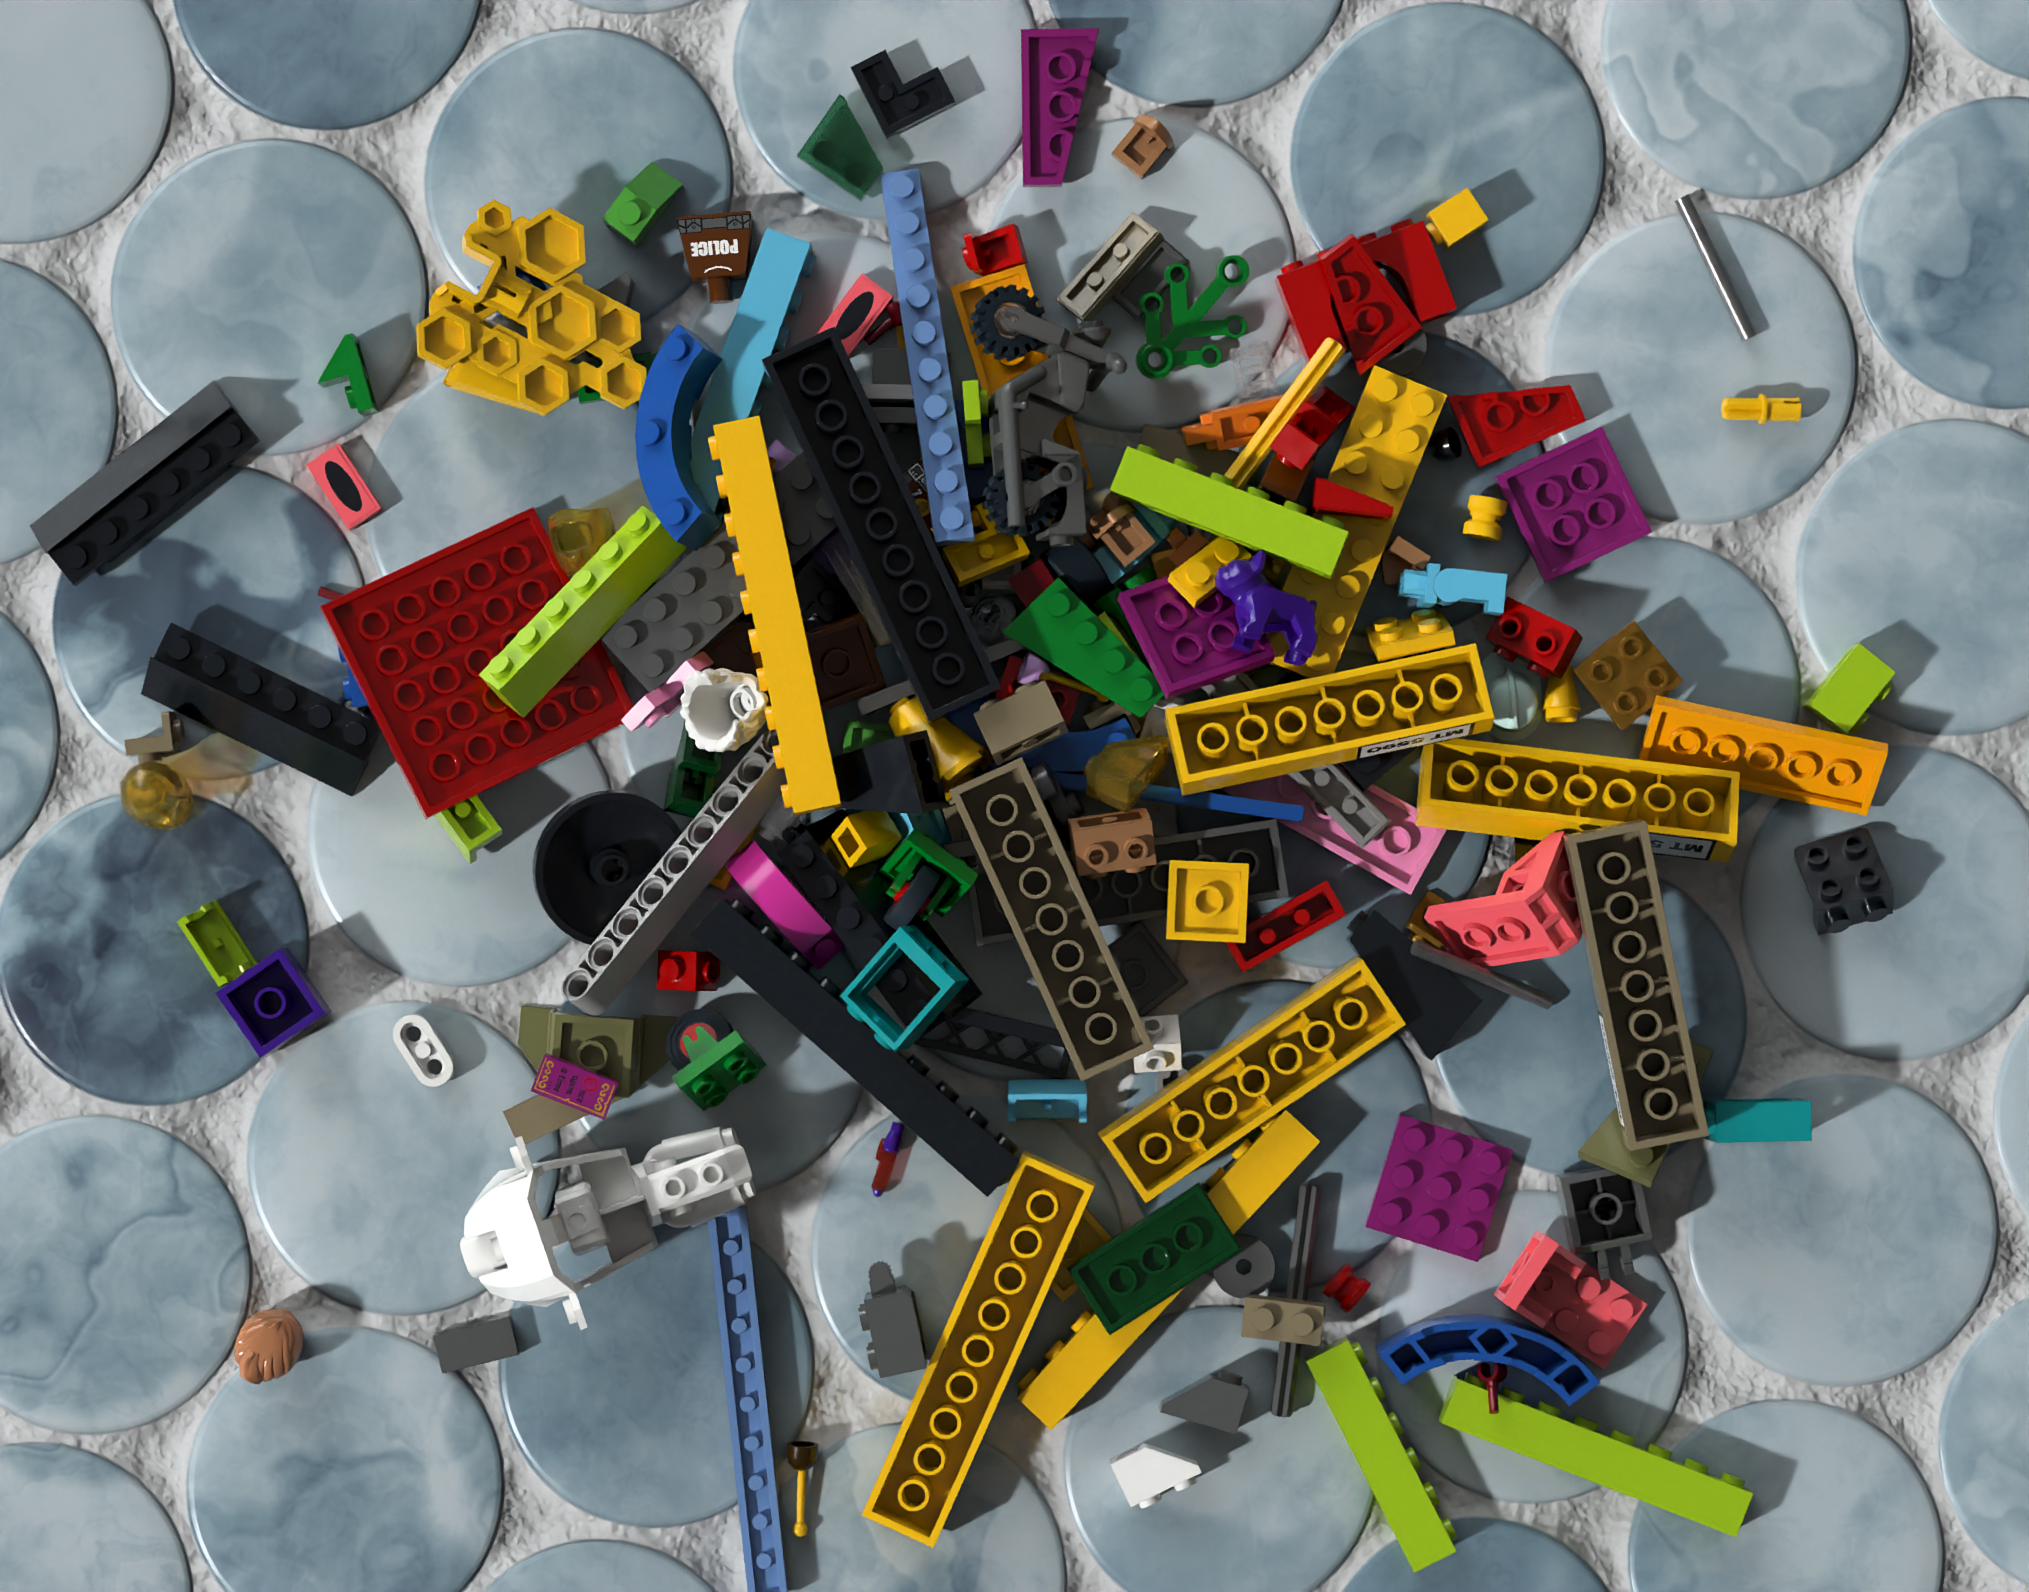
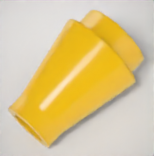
M1572 665L1568 666L1562 679L1551 674L1549 675L1542 706V712L1545 713V720L1547 722L1572 723L1577 721V713L1581 709L1573 672L1571 671L1573 669Z

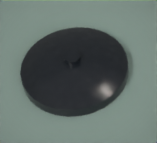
M606 790L590 793L575 799L553 816L542 831L536 845L532 868L533 883L543 910L567 935L591 945L682 834L680 828L670 815L657 804L631 792Z

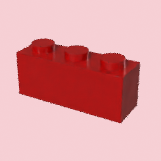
M1325 880L1247 923L1246 943H1224L1240 972L1243 973L1340 919L1346 913L1328 881Z

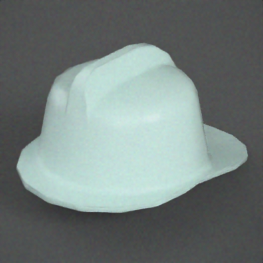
M1492 652L1484 658L1481 664L1494 714V721L1489 733L1500 740L1517 741L1524 739L1535 731L1541 721L1542 695L1540 677L1526 669L1529 663L1515 658L1514 662L1511 663Z

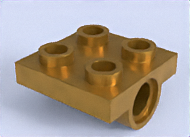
M1634 620L1605 641L1571 670L1621 731L1653 706L1656 695L1665 697L1683 682V679Z

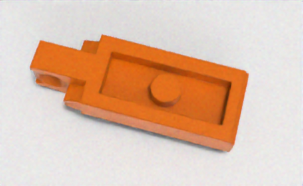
M1284 394L1210 410L1208 413L1199 415L1201 423L1181 427L1183 442L1187 446L1205 442L1207 450L1216 449L1217 451L1247 445Z

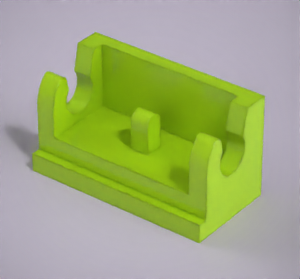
M218 900L207 902L201 905L200 909L196 912L185 915L176 921L218 987H225L258 964Z

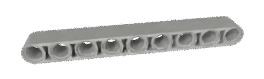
M767 729L569 971L561 986V992L565 999L590 1016L602 1014L781 796L780 785L788 783L785 769L777 770L772 746L779 745L777 730L769 731Z

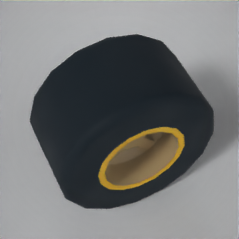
M1078 538L1074 539V545L1050 547L1039 557L1054 580L1059 577L1087 607L1111 588L1110 580L1102 565Z

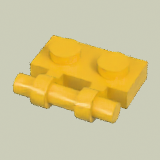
M982 503L973 506V511H971L973 528L979 526L983 529V532L974 535L975 542L949 545L942 548L941 556L957 587L1028 559L1030 554L1023 538L1019 537L1018 534L1014 536L997 534V530L994 528L996 522L994 520L988 521L986 516L990 513L988 509L983 510ZM930 528L929 532L934 541L933 529Z

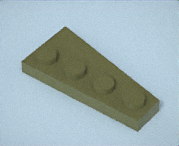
M1690 1040L1700 1085L1712 1060L1714 1050ZM1616 1106L1580 1148L1578 1158L1651 1188L1672 1143L1629 1151L1624 1143Z

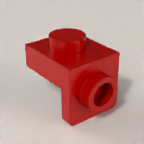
M1015 224L980 236L972 233L963 235L966 245L962 249L964 261L970 270L983 277L1028 263L1020 230Z
M658 950L657 989L717 991L720 965L719 959L711 952Z

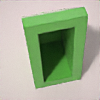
M651 162L625 186L602 219L607 227L638 248L679 193L683 184Z

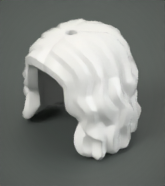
M708 668L702 672L696 670L683 684L684 694L680 698L682 702L680 714L686 720L685 728L689 732V737L695 740V744L699 749L722 753L726 750L736 751L742 744L750 741L767 721L764 708L770 706V699L764 692L760 691L758 678L752 674L732 672L725 668L716 670Z

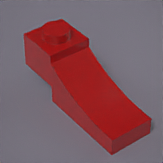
M1324 385L1309 397L1297 414L1284 425L1270 448L1277 452L1278 459L1285 465L1292 468L1298 467L1303 470L1312 462L1316 454L1332 435L1348 420L1356 407Z

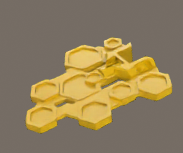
M492 200L477 210V220L469 224L462 237V253L490 267V270L477 295L450 281H447L435 290L429 301L430 316L416 325L418 357L443 370H447L464 358H468L484 371L496 377L500 375L517 384L518 404L543 417L568 402L569 395L585 385L599 392L600 398L623 410L639 401L647 372L646 367L634 361L630 348L641 341L640 313L583 284V276L575 272L586 263L584 225L552 208H548L530 220L520 216L512 222L511 208L496 200ZM515 267L552 286V288L543 291L517 277ZM498 312L527 327V338L501 324L491 329L480 322ZM587 351L600 358L602 365L596 368L585 361L575 365L570 360Z

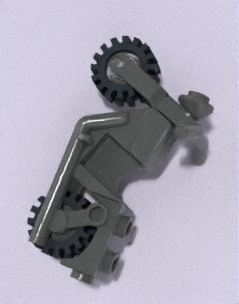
M1009 285L1006 288L1000 286L990 291L975 305L976 310L971 313L970 320H974V324L970 326L971 333L976 332L975 344L977 346L982 344L985 347L982 352L986 355L990 353L995 354L993 359L996 360L1006 358L1007 361H1011L1017 357L1024 356L1031 350L1052 357L1008 381L992 392L988 399L993 476L988 480L987 484L989 485L983 491L982 496L986 497V501L982 503L983 510L988 509L990 514L986 518L989 522L993 520L996 522L994 528L997 530V534H1006L1008 536L1018 534L1019 537H1023L1031 533L1033 534L1047 526L1051 522L1050 518L1054 517L1050 527L1036 535V541L1050 540L1051 547L1074 545V539L1087 533L1086 529L1090 525L1089 507L1084 504L1087 471L1085 466H1082L1080 452L1054 442V429L1063 418L1077 413L1084 407L1086 390L1089 392L1095 391L1112 371L1117 374L1124 373L1127 370V362L1120 354L1102 349L1111 334V329L1103 327L1102 321L1079 323L1080 329L1074 330L1071 335L1070 331L1065 327L1047 321V319H1042L1041 315L1045 313L1044 307H1037L1036 302L1039 299L1036 295L1030 298L1027 295L1028 289L1023 287L1020 290H1016L1017 285ZM1021 458L1027 460L1028 462H1021ZM1042 467L1049 469L1044 473L1040 472V469Z

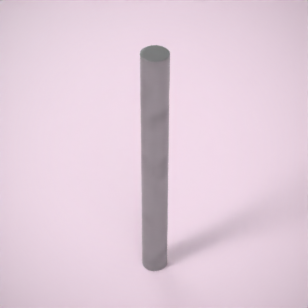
M1689 194L1679 198L1675 203L1742 342L1757 335Z
M1415 940L1412 944L1410 953L1414 956L1544 1009H1549L1552 1005L1553 995L1422 941Z

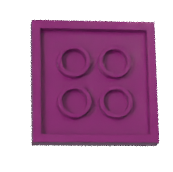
M1602 427L1494 477L1505 501L1508 502L1507 506L1544 583L1652 533Z
M1169 576L1119 593L1118 602L1166 700L1273 662L1276 654L1265 633H1263L1260 641L1255 640L1253 648L1249 653L1231 648L1235 636L1239 634V626L1235 617V604L1218 590L1195 608L1168 582Z
M1399 1114L1365 1227L1478 1262L1513 1150Z

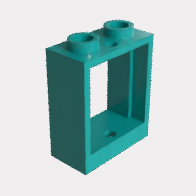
M915 925L901 926L840 997L848 1004L846 1008L856 1020L862 1023L866 1022L876 1032L874 1037L878 1043L888 1050L899 1051L909 1049L969 979ZM903 952L940 988L938 993L905 1030L868 995V992Z
M1801 1098L1703 1100L1709 1136H1704L1706 1140L1716 1143L1812 1141L1811 1101Z

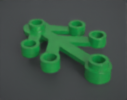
M1237 255L1222 258L1216 267V278L1189 309L1187 306L1186 282L1189 279L1188 268L1182 263H1173L1165 269L1164 278L1170 285L1172 329L1162 339L1159 313L1164 307L1163 298L1154 292L1144 294L1139 300V309L1145 316L1146 343L1138 349L1136 354V366L1142 375L1150 379H1161L1166 377L1174 366L1201 365L1205 368H1213L1220 363L1222 358L1221 351L1212 344L1203 345L1198 350H1174L1184 338L1225 335L1229 338H1240L1246 333L1247 323L1240 315H1230L1224 320L1200 321L1228 287L1240 286L1248 279L1249 265L1244 258ZM1228 264H1233L1237 268V275L1233 279L1225 275V267ZM1175 267L1180 268L1183 272V278L1180 282H1174L1171 279L1170 273ZM1148 297H1154L1158 302V307L1153 312L1145 308V301ZM1232 319L1240 322L1241 329L1237 334H1232L1228 330V324ZM1206 349H1212L1215 352V360L1210 364L1206 363L1202 357ZM1153 352H1157L1161 356V363L1157 367H1152L1148 362V357Z

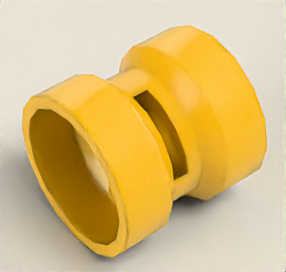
M1470 495L1467 508L1472 519L1464 522L1462 534L1482 540L1501 541L1503 529L1497 524V521H1500L1501 517L1506 514L1508 502L1492 497Z

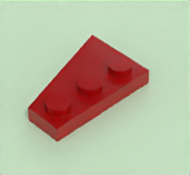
M1352 233L1320 257L1357 373L1361 375L1420 330L1422 326Z
M1571 385L1446 397L1477 469L1586 421Z

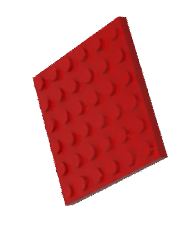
M534 507L320 606V610L426 820L624 725L621 720L634 707L600 639L524 718L506 705L479 676L489 665L490 661L570 581Z

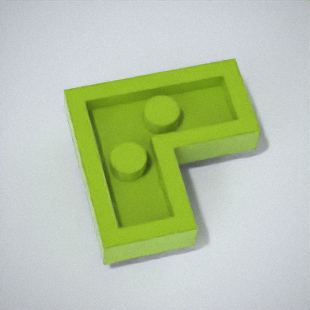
M978 380L962 381L968 468L984 467L983 457H991L990 433L982 434L981 418H988L987 389L979 390Z

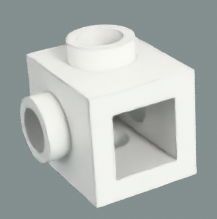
M1178 1014L1140 1017L1154 1049L1133 1058L1135 1073L1182 1070Z

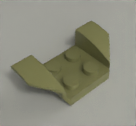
M521 1005L518 1044L537 1070L540 1068L544 1055L548 1053L620 1081L614 1097L629 1098L670 1060L666 1051V1038L677 1017L642 1014L640 1018L590 1016L588 1014L556 1012V1008Z

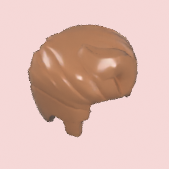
M267 1309L260 1311L248 1318L240 1329L234 1347V1357L236 1363L239 1364L241 1378L247 1382L260 1385L262 1381L268 1382L273 1378L278 1379L286 1375L300 1358L304 1345V1334L300 1323L289 1310Z

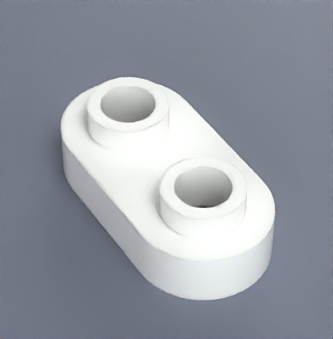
M417 1014L406 1015L399 1019L393 1028V1040L417 1079L422 1084L430 1087H437L447 1083L454 1074L455 1062L428 1019ZM412 1026L418 1027L421 1031V1037L418 1041H412L408 1037V1030ZM433 1059H437L442 1063V1070L439 1074H433L429 1070V1063Z

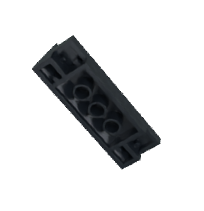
M215 381L208 384L30 525L44 552L50 555L72 585L77 586L106 562L111 563L230 469L232 467L231 463L260 441Z
M170 623L154 658L150 657L141 691L142 695L349 796H353L369 763L367 760L381 734L377 722L174 623Z
M841 809L804 827L806 831L779 851L777 855L864 969L896 932L894 928L884 921L888 909L894 902V899L886 894L893 881L879 872L884 864L882 859L849 869L830 837L843 820L849 816L844 809ZM915 915L907 926L915 925L969 979L917 1039L919 1041L948 1017L953 1018L983 995V993L927 919L923 921ZM904 952L875 984L906 1027L911 1024L940 990Z

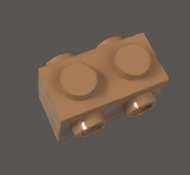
M1146 807L1068 819L1072 861L1078 876L1097 879L1106 876L1111 871L1123 870L1128 873L1144 871L1147 866L1157 865L1152 819Z

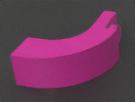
M754 840L724 865L759 908L818 970L845 947V944L827 920L813 907Z

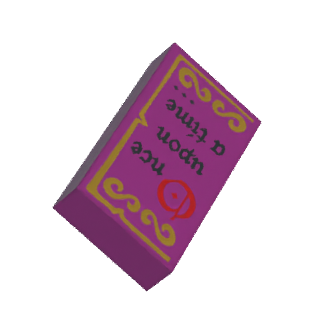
M546 1053L531 1092L604 1120L620 1081Z

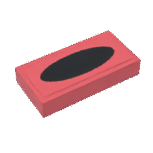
M861 274L817 334L835 327L848 357H850L884 312L886 306L893 300V296L864 274Z
M336 444L306 464L348 530H353L383 510L341 444Z

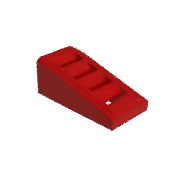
M1316 477L1314 481L1311 506L1313 513L1386 521L1393 515L1394 507L1389 506L1387 503L1324 478Z

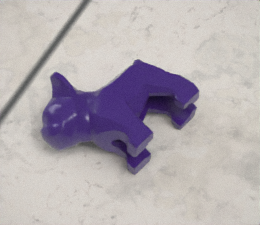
M1259 550L1249 560H1232L1226 566L1220 567L1216 573L1215 587L1235 604V617L1239 626V634L1235 636L1231 648L1249 653L1253 648L1255 640L1260 641L1263 633L1283 631L1290 648L1285 653L1284 662L1297 666L1305 664L1308 657H1311L1318 641L1315 617L1317 602L1315 600L1308 602L1303 597L1270 586L1264 575L1266 551Z

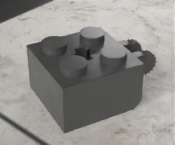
M1600 1166L1554 1175L1570 1252L1578 1255L1594 1251L1600 1279L1604 1280L1610 1278L1611 1272L1605 1249L1618 1246L1621 1269L1625 1275L1633 1274L1634 1266L1629 1244L1652 1240V1231L1642 1184ZM1601 1198H1604L1607 1202H1612V1208L1606 1210L1607 1216L1601 1217L1600 1213L1595 1212V1206L1599 1204Z
M878 1260L877 1263L874 1262L873 1266H870L868 1278H870L871 1293H866L864 1304H860V1308H858L862 1330H870L872 1342L868 1343V1347H866L871 1370L878 1369L880 1378L926 1369L928 1365V1356L914 1291L905 1285L896 1287L894 1275L891 1273L892 1269H890L891 1265L883 1262V1260L882 1262Z

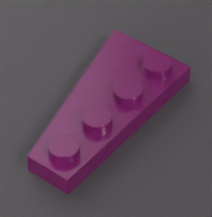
M1099 28L1021 29L1023 187H1062Z

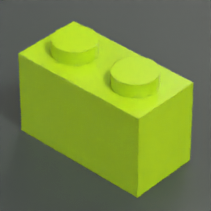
M1860 643L1854 644L1805 703L1804 707L1835 732L1847 734L1851 730L1853 733H1856L1869 718V714L1865 711L1874 700L1880 703L1893 688L1894 684L1890 680L1896 672Z

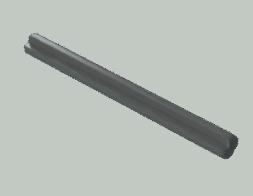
M1302 1184L1300 1186L1285 1298L1307 1301L1321 1197V1188L1317 1185ZM1281 1341L1279 1343L1271 1413L1274 1416L1287 1418L1292 1415L1301 1344Z

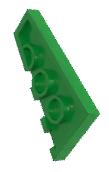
M1059 577L1002 632V634L1091 687L1138 718H1141L1164 696L1154 674Z

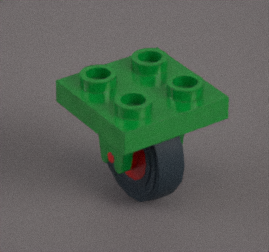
M914 829L879 870V872L893 881L886 894L892 897L894 902L888 909L884 921L897 930L901 926H907L915 915L923 921L933 911L943 917L973 885L978 874L970 869L962 859L952 856L937 845L932 837Z
M708 1009L692 1010L681 1015L671 1026L666 1038L667 1054L671 1064L679 1071L672 1076L679 1089L703 1111L720 1105L726 1100L728 1093L739 1085L753 1081L758 1076L759 1071L767 1066L759 1053L736 1030H733L732 1025L720 1013Z

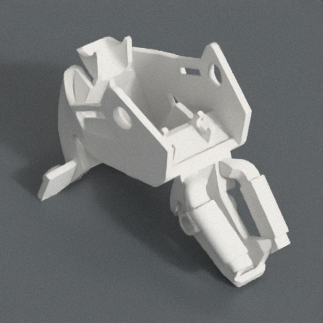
M716 1127L663 1139L662 1144H658L648 1151L643 1162L632 1166L625 1147L531 1163L523 1137L519 1136L515 1138L517 1146L509 1148L516 1168L499 1171L479 1194L465 1217L464 1237L460 1241V1249L470 1275L474 1278H479L485 1288L494 1295L540 1307H548L569 1296L570 1299L562 1301L569 1323L571 1325L578 1322L580 1330L588 1327L576 1293L585 1290L584 1288L656 1248L658 1242L653 1227L665 1223L675 1228L687 1226L694 1228L746 1204L747 1199L756 1195L755 1186L752 1181L753 1174L744 1148L740 1146L733 1127L727 1129ZM708 1153L679 1164L676 1162L677 1159ZM579 1165L584 1181L557 1190L555 1202L559 1214L542 1221L535 1201L538 1185L537 1177L544 1175V1171ZM569 1240L573 1254L580 1256L607 1246L611 1261L572 1281L559 1270L552 1247Z

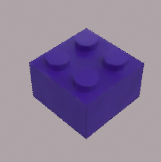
M279 948L215 993L260 1058L268 1057L332 1012L289 948Z

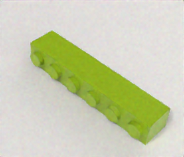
M1138 444L1137 449L1127 446L1110 488L1112 495L1255 551L1264 550L1268 556L1332 580L1349 537V531L1343 530V522L1326 515H1322L1321 520L1306 515L1308 509L1290 501H1285L1284 506L1269 501L1270 494L1249 486L1247 492L1232 487L1234 482L1232 479L1212 472L1210 478L1196 473L1197 466L1185 460L1175 458L1173 463L1159 458V451L1146 445Z
M642 505L600 547L599 551L573 575L571 580L545 604L544 608L518 632L516 637L490 661L489 665L479 676L506 705L524 718L687 548L676 542L664 528L656 514Z
M1345 1336L1304 1357L1414 1573L1457 1552L1452 1541L1456 1540L1458 1536L1448 1517L1440 1520L1434 1508L1440 1501L1430 1482L1424 1485L1421 1483L1416 1471L1421 1469L1422 1466L1413 1448L1404 1449L1398 1436L1403 1434L1404 1431L1395 1413L1386 1414L1380 1403L1386 1396L1376 1376L1368 1379L1362 1365L1368 1363V1360L1358 1341L1350 1344Z

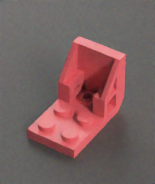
M1565 831L1550 833L1503 873L1495 895L1428 906L1424 918L1441 943L1444 944L1443 946L1447 952L1480 966L1491 967L1560 956L1580 941L1582 928L1563 835L1566 834Z
M1536 1230L1493 1294L1501 1302L1546 1330L1602 1369L1606 1368L1648 1305L1611 1279L1601 1280L1596 1269L1538 1230Z

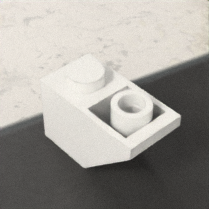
M1147 1443L1138 1445L1110 1459V1465L1130 1507L1139 1504L1141 1509L1161 1500L1160 1493L1174 1487L1176 1491H1180L1197 1482L1195 1476L1202 1473L1196 1460Z

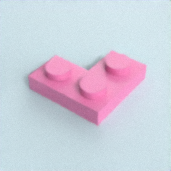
M704 651L686 660L662 686L646 694L621 721L632 732L644 724L651 728L663 716L668 718L682 706L680 697L684 694L683 684L687 678L694 674L696 670L702 672L708 669L714 662Z

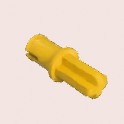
M1759 394L1758 398H1724L1721 404L1722 418L1727 420H1757L1759 425H1764L1766 421L1799 422L1801 418V403L1799 397L1767 398L1765 394Z

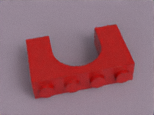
M1411 218L1390 226L1391 233L1377 238L1375 232L1357 238L1376 266L1390 273L1399 282L1411 313L1420 325L1450 315L1457 309L1424 221L1413 224ZM1330 249L1317 254L1318 261L1304 266L1303 261L1299 260L1280 269L1282 274L1278 275L1275 279V284L1306 364L1328 337L1344 347L1343 355L1347 351L1332 311L1331 290L1320 259Z

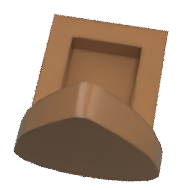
M1138 115L1134 119L1133 123L1135 125L1111 154L1141 180L1164 151H1170L1174 146L1173 139L1163 124L1147 115Z
M1130 504L1121 505L1109 512L1092 532L1096 540L1102 539L1124 568L1156 543L1133 515L1134 509Z
M1400 536L1389 537L1381 558L1384 584L1386 586L1398 584L1399 574L1404 573L1405 569L1422 571L1428 564L1431 556Z

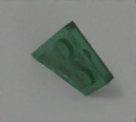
M839 94L797 154V158L862 202L883 172V167L849 108L845 97Z

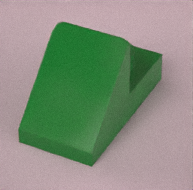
M353 333L344 335L322 373L318 384L325 388L350 381V385L345 387L350 408H357L358 413L365 417L379 413L359 340Z

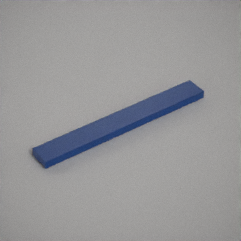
M992 763V770H995L1006 764H1001L997 766L996 763ZM1053 771L1062 789L1295 822L1304 821L1305 806L1206 792L1182 796L1181 789Z

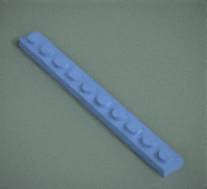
M919 169L880 174L934 542L936 547L975 542Z
M746 1205L739 1206L708 1221L748 1592H788Z

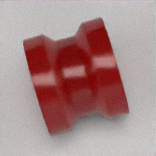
M1346 1263L1330 1279L1322 1293L1328 1298H1335L1339 1301L1340 1308L1345 1313H1348L1364 1296L1371 1283L1365 1278L1359 1279L1354 1275L1353 1268Z

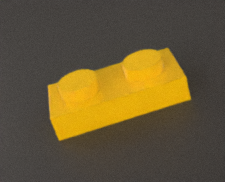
M1218 536L1169 574L1168 582L1195 608L1218 590L1215 587V577L1220 567L1226 566L1232 560H1249L1253 556L1242 545Z

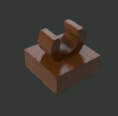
M1177 527L1165 537L1169 545L1175 550L1169 556L1175 568H1178L1209 544L1198 531L1187 538Z

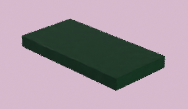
M1198 1182L1066 1269L1108 1334L1111 1335L1242 1250V1248Z

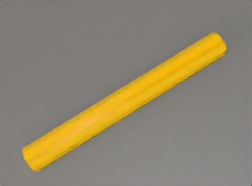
M1329 337L1325 339L1224 476L1234 481L1232 487L1240 490L1243 489L1272 450L1270 446L1284 425L1297 414L1304 402L1314 394L1343 355L1345 349L1337 341Z

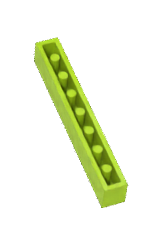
M1466 1372L1465 1378L1454 1375L1438 1417L1442 1424L1737 1538L1753 1493L1744 1487L1746 1480L1723 1472L1722 1477L1719 1478L1707 1473L1708 1465L1690 1458H1686L1684 1464L1670 1459L1671 1451L1651 1443L1648 1450L1633 1444L1635 1437L1613 1429L1611 1435L1597 1430L1599 1425L1597 1422L1576 1415L1574 1421L1560 1416L1562 1409L1549 1403L1540 1401L1538 1407L1523 1402L1524 1394L1507 1387H1503L1501 1393L1498 1392L1499 1413L1490 1414L1486 1381Z

